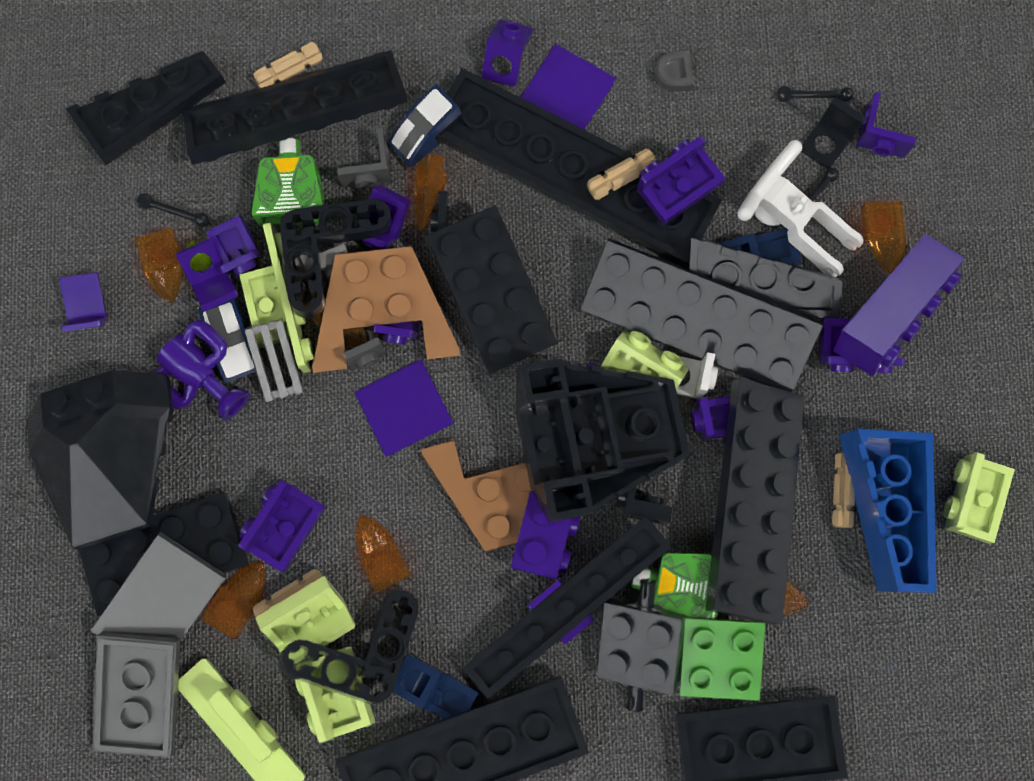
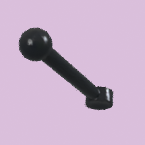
M782 86L777 92V99L780 102H788L791 98L835 97L848 102L854 97V92L849 87L843 88L841 91H792L788 86Z
M828 168L825 171L824 179L808 196L811 201H814L830 182L838 179V170Z
M142 193L137 198V203L143 209L153 207L195 221L199 227H206L209 224V217L205 213L194 214L155 201L147 193Z

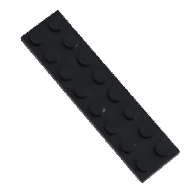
M464 68L461 69L447 95L458 105L462 114L435 138L687 267L689 263L690 236L702 239L721 204V199L708 194L663 225L637 191L639 180L642 177L639 174L637 179L615 191L610 189L608 195L595 200L587 188L588 180L598 174L603 176L605 174L604 171L629 157L634 159L635 155Z

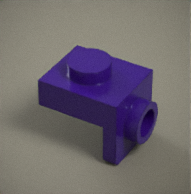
M377 185L373 188L370 199H379L389 207L392 219L391 227L385 235L377 238L363 239V242L372 248L387 249L399 239L412 200L381 185ZM377 212L370 213L369 220L371 225L378 224V218L380 217Z
M238 215L206 232L223 263L219 267L223 274L233 270L237 276L256 267L253 260L262 256V253L242 215Z
M730 396L709 400L707 397L699 398L694 404L695 409L690 411L694 432H700L702 441L725 437Z

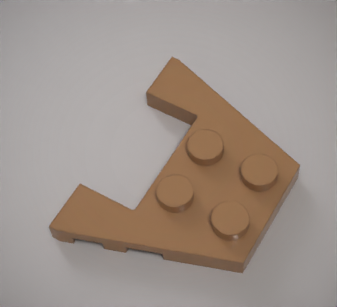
M412 246L335 255L312 367L313 373L348 369V364L343 356V353L346 352L343 329L374 326L375 324L384 325L421 320L426 359L461 356L460 349Z
M455 441L421 449L423 457L485 552L517 544L530 491H532L526 463L465 479Z

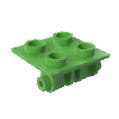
M685 618L682 662H680L679 695L685 697L760 701L765 622Z

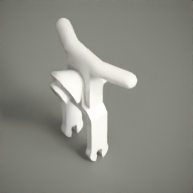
M792 140L748 193L738 209L737 216L740 220L747 221L755 214L757 219L764 224H782L788 229L789 242L815 264L823 274L834 277L840 276L844 269L842 264L804 232L805 225L813 217L833 234L843 246L850 250H856L857 247H860L863 244V237L823 202L811 201L789 180L781 177L783 172L802 151L801 142Z

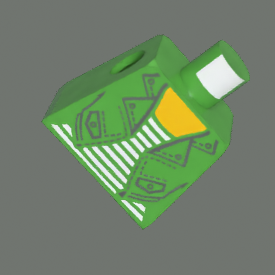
M288 138L278 141V157L262 158L259 162L252 216L260 227H263V224L271 223L272 226H280L281 219L288 211L326 205L318 166L313 156H301L300 141L297 139ZM314 219L315 224H319L318 219ZM302 222L295 223V225H303Z
M664 553L658 558L656 569L647 567L631 580V588L640 589L641 579H649V582L655 580L657 585L654 604L659 605L666 611L685 614L686 618H717V613L705 611L711 554Z

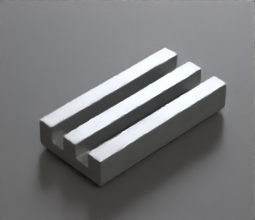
M283 319L246 327L245 334L265 401H273L274 398L288 397L289 394L303 393ZM277 329L292 385H285L269 330ZM257 333H262L277 389L271 390L255 336Z

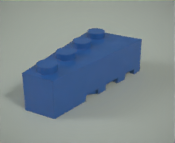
M856 429L840 434L877 591L937 593L933 433Z

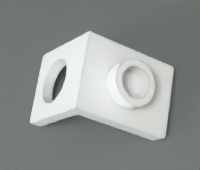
M707 352L702 361L679 356L683 360L684 365L689 368L690 379L687 384L678 386L676 389L677 395L699 399L707 393L708 389H714L718 374V367H713L714 353Z

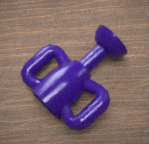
M196 320L187 326L184 334L176 335L169 340L157 356V362L161 366L154 373L171 374L186 384L183 395L171 386L174 408L182 409L189 406L198 388H204L219 401V416L223 421H227L245 406L249 400L250 393L244 389H233L230 391L214 377L213 367L226 356L228 344L225 338L207 322ZM196 334L214 349L213 354L206 356L194 344Z

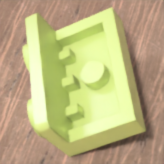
M975 452L964 456V459H960L956 465L953 479L957 481L953 496L951 495L947 499L944 506L943 517L947 518L944 529L991 544L995 543L1015 469L985 460L984 454Z
M325 576L309 583L302 590L284 601L273 605L269 610L256 617L259 629L276 645L280 654L284 647L299 639L326 646L355 627L344 599ZM300 648L296 653H289V658L294 661V665L305 659L304 649Z
M351 646L338 650L355 657ZM325 656L319 657L317 661L310 660L296 665V670L302 665H310L316 667L311 675L317 677L318 667ZM335 660L327 666L326 674L331 682L340 684L346 680L348 670L344 663ZM358 667L356 678L350 686V689L354 691L355 684H363L362 678L358 677L360 674ZM295 679L296 687L300 695L305 696L309 709L307 714L309 728L314 735H317L319 743L375 723L370 704Z

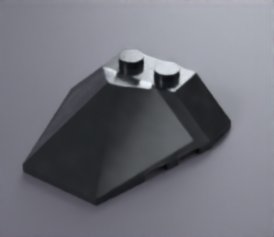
M560 359L517 366L515 413L530 488L548 523L587 516L690 456L673 379L628 371L626 373L605 370L604 367L594 365L590 367L576 365Z
M110 370L39 395L27 419L29 455L72 548L78 550L150 527L160 480L156 477L160 456L165 455L167 445L163 442L167 422L172 421L174 411L170 378L166 374Z

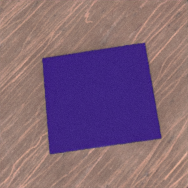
M555 44L521 98L585 130L617 78Z
M422 359L354 392L385 457L454 424Z

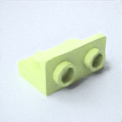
M627 329L616 339L600 366L610 371L622 373L628 371L673 379L676 389L689 370L678 355L670 351H661L653 346L650 339L644 334Z

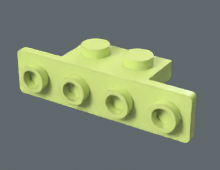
M271 223L263 224V229L273 266L239 274L251 325L254 326L282 318L288 340L292 342L298 368L303 373L310 372L311 366L309 361L314 360V351L309 337L303 338L300 325L306 324V320L293 311L288 299L281 232L277 233ZM277 329L269 330L273 344L280 343ZM262 333L255 334L259 348L265 347Z
M201 659L178 680V690L255 781H303L306 778L305 773L276 740L277 734L265 720L257 718L251 711V703L246 696L238 689L234 690L208 659Z

